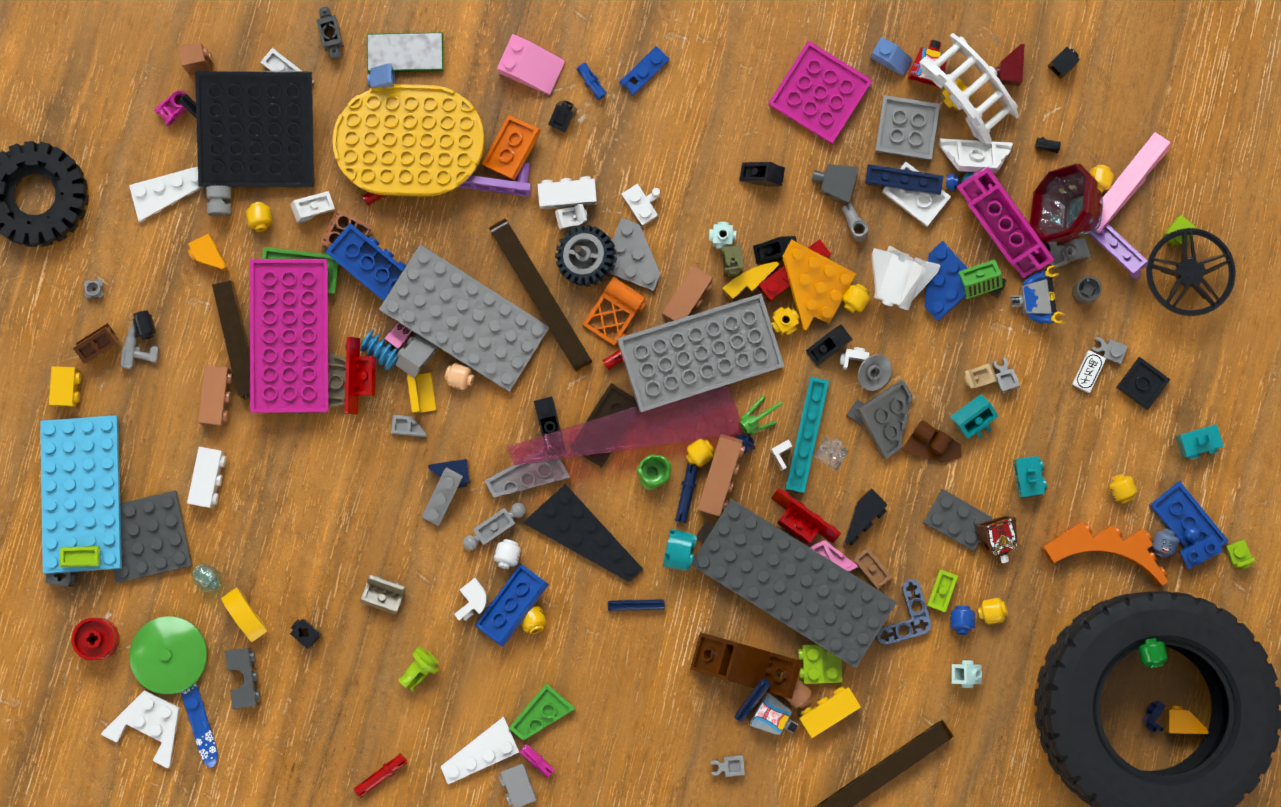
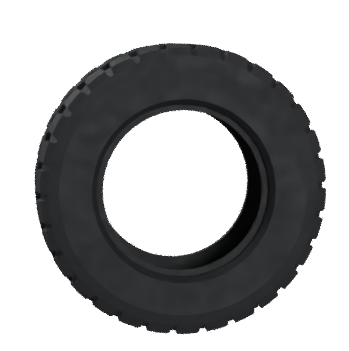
M1168 591L1138 592L1119 595L1110 600H1104L1095 604L1090 610L1079 614L1072 620L1070 626H1066L1057 636V642L1055 645H1051L1044 658L1046 660L1045 665L1041 666L1037 679L1039 688L1035 690L1034 705L1037 706L1035 722L1037 729L1040 730L1041 735L1039 739L1044 752L1048 754V761L1056 774L1060 775L1062 782L1072 792L1076 793L1081 800L1092 807L1237 806L1244 800V794H1250L1261 780L1259 778L1260 775L1267 772L1272 762L1270 756L1272 752H1276L1280 738L1277 732L1278 729H1281V711H1279L1281 692L1280 687H1276L1277 676L1272 663L1267 662L1268 655L1260 642L1254 641V634L1243 623H1238L1237 618L1223 608H1217L1216 604L1208 600L1195 598L1189 594ZM1156 638L1157 641L1164 642L1166 647L1174 649L1187 657L1198 668L1209 689L1211 719L1208 734L1205 735L1199 747L1188 758L1166 769L1146 771L1139 770L1127 763L1110 745L1101 723L1100 699L1104 684L1115 666L1126 656L1138 650L1140 645L1145 644L1144 640Z

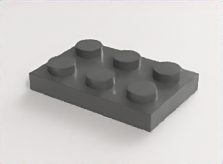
M941 489L923 523L966 548L975 551L980 540L974 525L992 520L993 517Z

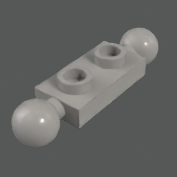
M515 503L512 505L510 512L503 508L475 527L473 531L476 535L466 536L463 539V547L466 550L472 551L476 549L479 541L486 545L516 523L513 518L523 517L526 513L525 506L522 503Z

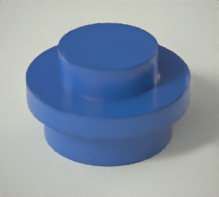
M951 173V175H947L946 186L947 190L955 192L959 185V176Z

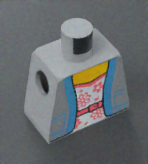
M766 692L749 725L780 736L783 729L793 734L798 723L789 719L792 713L789 708Z

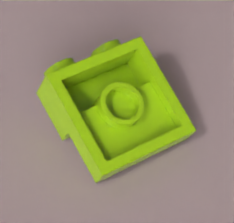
M818 644L802 645V649H798V657L802 661L803 667L800 668L799 678L803 680L804 684L842 682V660Z

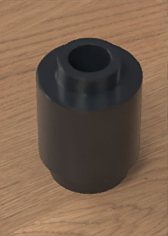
M148 310L134 313L133 323L137 337H142V340L153 338L156 330L152 315L149 314Z

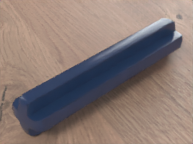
M663 599L608 601L609 611L665 609V601Z
M761 679L734 716L739 722L745 720L771 685L769 681Z

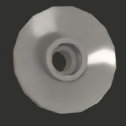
M874 354L862 362L858 370V382L863 388L868 391H876L887 384L892 372L891 363L888 358L883 355Z

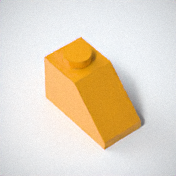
M209 233L188 243L190 247L188 252L192 260L196 259L200 264L221 271H228L223 257Z
M1171 705V709H1165L1166 733L1208 734V729L1189 710L1183 709V706Z

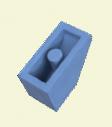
M882 37L870 57L873 61L904 76L912 61V58L898 45Z
M388 63L370 68V74H367L368 86H371V88L394 87L395 71L392 64Z

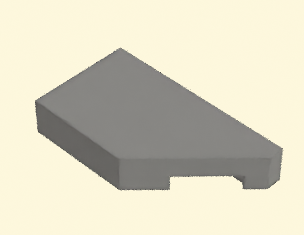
M393 415L391 434L427 438V434L412 416Z

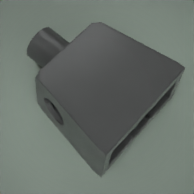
M828 164L825 173L814 170L811 181L822 184L821 194L844 205H848L859 168Z

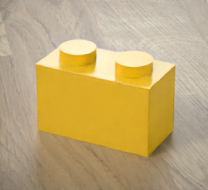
M52 366L49 405L77 407V403L80 401L78 384L81 383V372H79V369L75 367Z

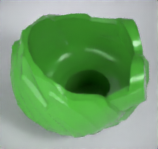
M652 454L646 456L640 462L636 473L642 486L653 490L668 481L672 467L667 458L662 455Z

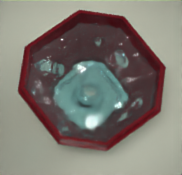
M1075 163L1049 171L1033 192L1030 225L1043 242H1068L1071 239L1079 238L1083 234L1096 231L1101 224L1103 211L1102 194L1097 188L1098 182L1081 164Z

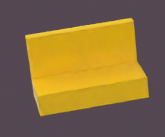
M431 373L418 374L415 378L407 374L412 413L437 411Z

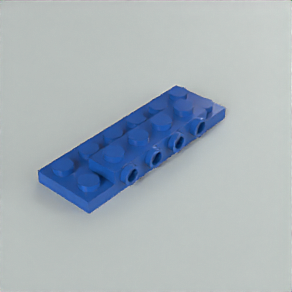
M350 223L325 253L384 301L406 265L402 261L396 262L393 259L394 255L385 248L383 251L378 247L380 243L372 236L370 238L366 237Z

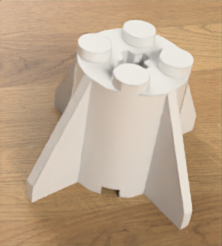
M889 246L887 251L874 248L872 252L875 284L874 298L882 300V303L885 305L893 306V304H897L899 308L909 310L912 300L938 273L940 265L921 260L917 257L914 259L909 254L900 252L892 246Z

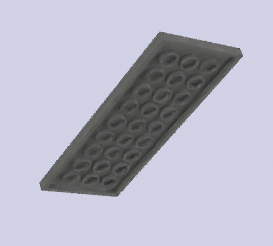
M732 499L692 561V566L854 668H857L897 603L892 598Z

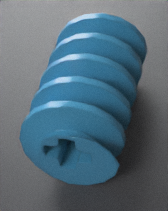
M372 329L362 340L360 351L365 352L367 350L366 355L368 357L373 355V357H376V361L379 360L378 364L380 366L385 364V370H389L398 361V357H396L398 349L395 348L391 351V343L387 346L384 345L386 339L379 342L380 335L377 334L373 337L374 330Z

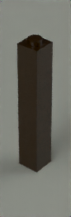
M229 280L213 284L212 287L237 395L247 400L250 399V350L235 286Z

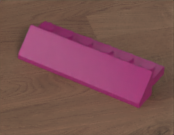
M989 166L975 172L957 186L967 200L968 206L1009 263L1014 265L1023 279L1055 260Z

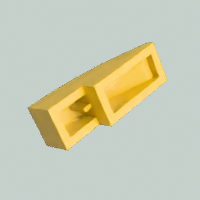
M767 263L740 274L722 288V292L731 301H734L745 289L753 293L759 284L765 281L779 267V263Z

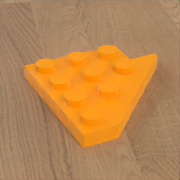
M791 239L782 257L797 314L800 318L801 328L807 330L813 317L830 324L842 302L843 295L850 287L856 273Z

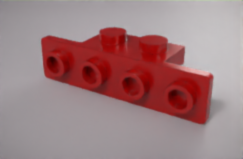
M347 337L345 345L346 379L344 383L345 414L358 415L359 396H375L376 357H360V338Z
M778 488L771 497L772 500L786 509L777 524L806 545L812 542L817 533L832 543L840 536L841 533L836 527L828 524L818 514L807 509L803 503L796 501L788 492Z

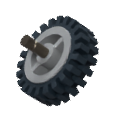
M580 225L578 229H570L572 232H566L564 240L562 238L559 240L561 245L556 247L558 253H555V258L558 259L556 265L560 268L559 271L565 278L579 286L590 287V284L595 286L598 285V281H605L604 277L611 275L609 271L610 269L614 270L613 262L617 260L615 257L617 252L614 249L615 245L611 238L597 227L593 228L590 225H586V227Z

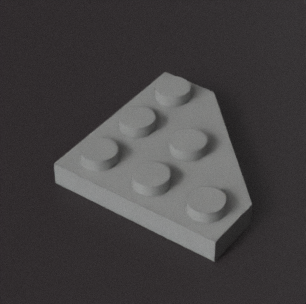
M621 218L612 240L615 245L614 249L617 252L615 254L617 260L613 262L614 270L610 269L609 273L614 277L654 292L661 273L639 224Z

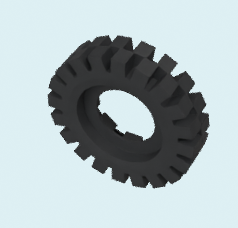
M26 141L21 146L18 143L9 146L8 152L2 150L0 152V234L20 245L24 244L27 247L42 245L45 247L53 245L52 241L57 240L60 242L67 238L66 233L69 231L73 233L78 227L77 221L84 218L86 213L84 205H88L89 195L86 194L88 189L87 180L83 178L84 173L80 166L64 151L56 146L53 147L49 143L40 142V144H37L34 141ZM31 174H40L47 177L55 188L53 205L46 212L39 215H29L22 212L14 199V191L18 182Z

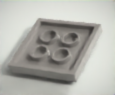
M884 95L875 152L931 161L940 104Z

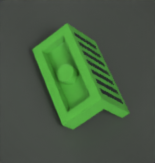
M995 260L959 271L966 299L1003 287L1002 273Z

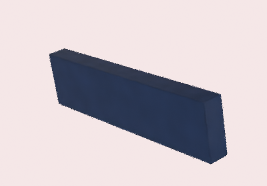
M870 164L867 165L865 184L934 195H941L943 175Z

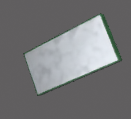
M443 33L367 34L368 73H370V68L388 63L392 64L395 72L444 71Z

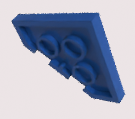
M944 241L928 254V262L939 264L940 268L938 273L926 285L925 308L938 322L965 298V290L959 277V271L968 269Z

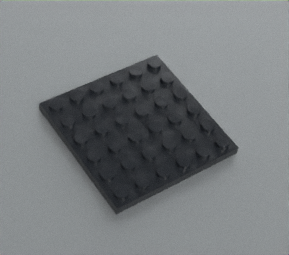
M195 71L198 187H314L312 71Z

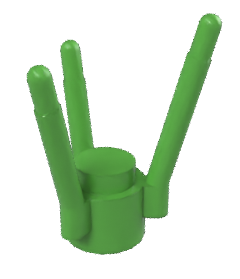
M762 396L745 415L740 417L739 425L743 432L747 435L749 433L753 435L758 431L776 425L777 422L774 421L757 427L760 419L776 410L783 403H777L757 417L754 415L750 416L765 399V396Z

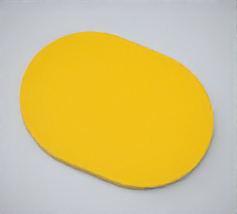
M394 84V87L370 88L368 91L355 96L348 103L343 112L338 116L333 131V151L335 159L344 175L357 187L378 195L436 196L452 191L463 184L476 170L482 158L485 144L483 125L473 105L455 91L435 85Z

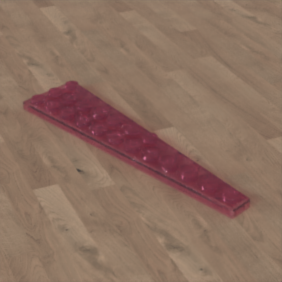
M725 385L644 412H639L638 406L511 445L507 448L513 466L688 442L698 439L720 437V434L727 436L738 435L744 432L739 425L740 418L729 385Z

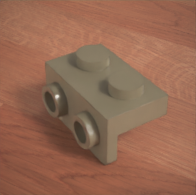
M369 575L360 603L397 615L405 595V587L398 582H389L380 576Z

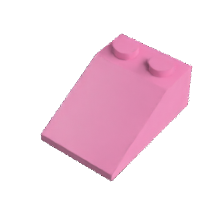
M512 34L497 70L499 74L551 95L565 60L528 40Z

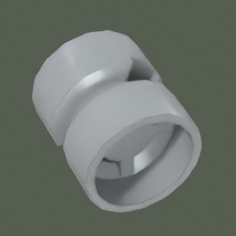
M228 186L207 187L206 198L209 200L207 203V215H232V204L229 202L232 198V188Z

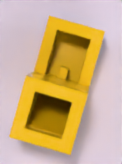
M237 587L221 598L234 621L251 642L267 632L263 621L249 606L246 597Z

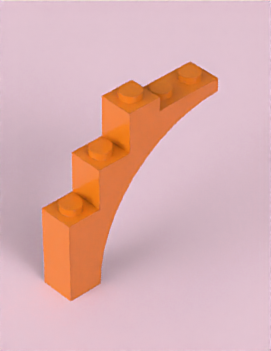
M1079 522L1041 547L1051 564L1080 552H1106L1121 556L1135 563L1154 580L1157 586H1163L1168 583L1166 579L1168 577L1167 573L1162 567H1158L1155 562L1157 559L1153 552H1148L1147 550L1153 546L1151 542L1152 537L1148 531L1138 529L1122 540V533L1117 527L1114 528L1113 525L1092 536L1091 533L1093 532L1089 525Z

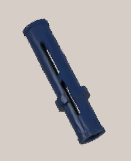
M687 464L685 478L681 483L683 487L675 521L687 523L693 490L697 485L695 481L699 469L698 466Z

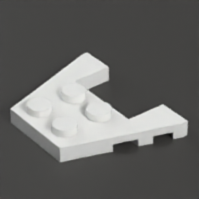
M144 690L101 735L114 742H118L126 726L129 725L162 742L153 761L169 769L172 762L171 758L180 707Z

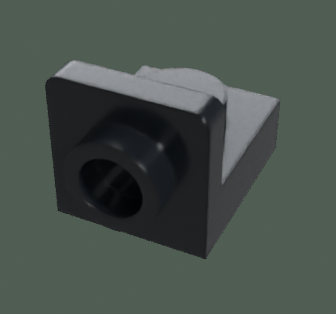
M559 101L548 125L566 132L577 108L573 107L574 104L569 101Z

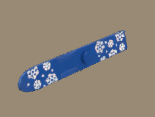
M196 682L192 687L181 692L199 753L205 764L211 768L216 765L218 752Z

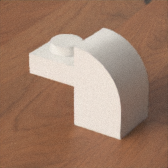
M474 578L460 589L469 603L454 614L458 620L464 619L466 621L474 614L472 612L474 609L478 614H481L487 605V593L480 582Z

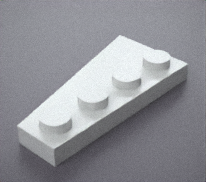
M198 166L129 185L140 223L149 216L157 214L167 206L173 205L185 196H189L203 188L198 187Z
M502 717L440 766L448 784L520 752L505 717Z

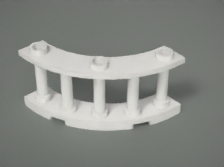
M952 33L950 37L953 46L936 61H930L924 57L920 61V65L924 75L940 88L944 86L950 92L949 98L959 110L963 109L968 117L965 120L973 136L987 145L992 141L989 134L990 129L1008 113L1016 119L1019 117L1018 105L1012 100L1006 88L997 77V71L992 66H988L963 37H958ZM958 51L968 58L951 74L946 75L940 69V66ZM974 64L983 75L965 91H961L956 86L955 80ZM988 81L995 93L978 108H974L969 101V97ZM999 99L1003 108L984 124L981 119L982 113Z

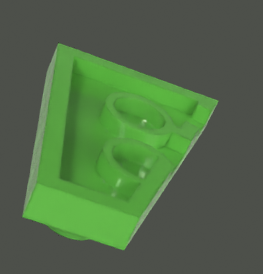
M546 683L511 724L509 729L524 741L576 708Z

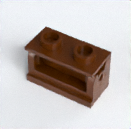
M107 323L75 343L76 346L73 349L85 364L117 344L119 338Z

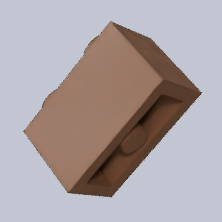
M201 42L178 47L182 66L188 74H193L195 71L211 70L210 64L213 63L211 52H208L207 47L205 48Z

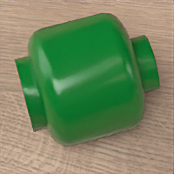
M1156 638L1144 640L1145 644L1139 646L1142 664L1147 665L1148 668L1163 666L1164 662L1168 659L1165 643L1157 641Z

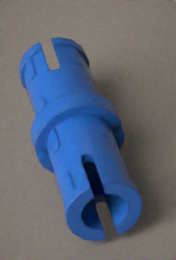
M585 62L578 66L576 70L585 81V86L589 87L596 99L600 100L606 96L607 92L598 81V76L593 74L587 63Z

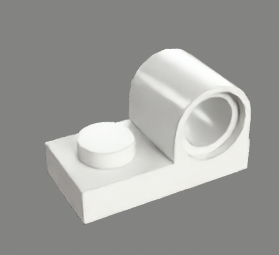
M329 191L294 200L290 205L297 223L306 222L316 215L331 212L335 209Z

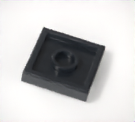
M1138 357L1116 388L1145 410H1148L1170 379L1144 359Z

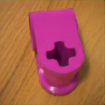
M175 91L155 108L154 112L165 120L166 126L173 124L187 110L182 104L178 105L177 103L178 99L186 94L185 92Z

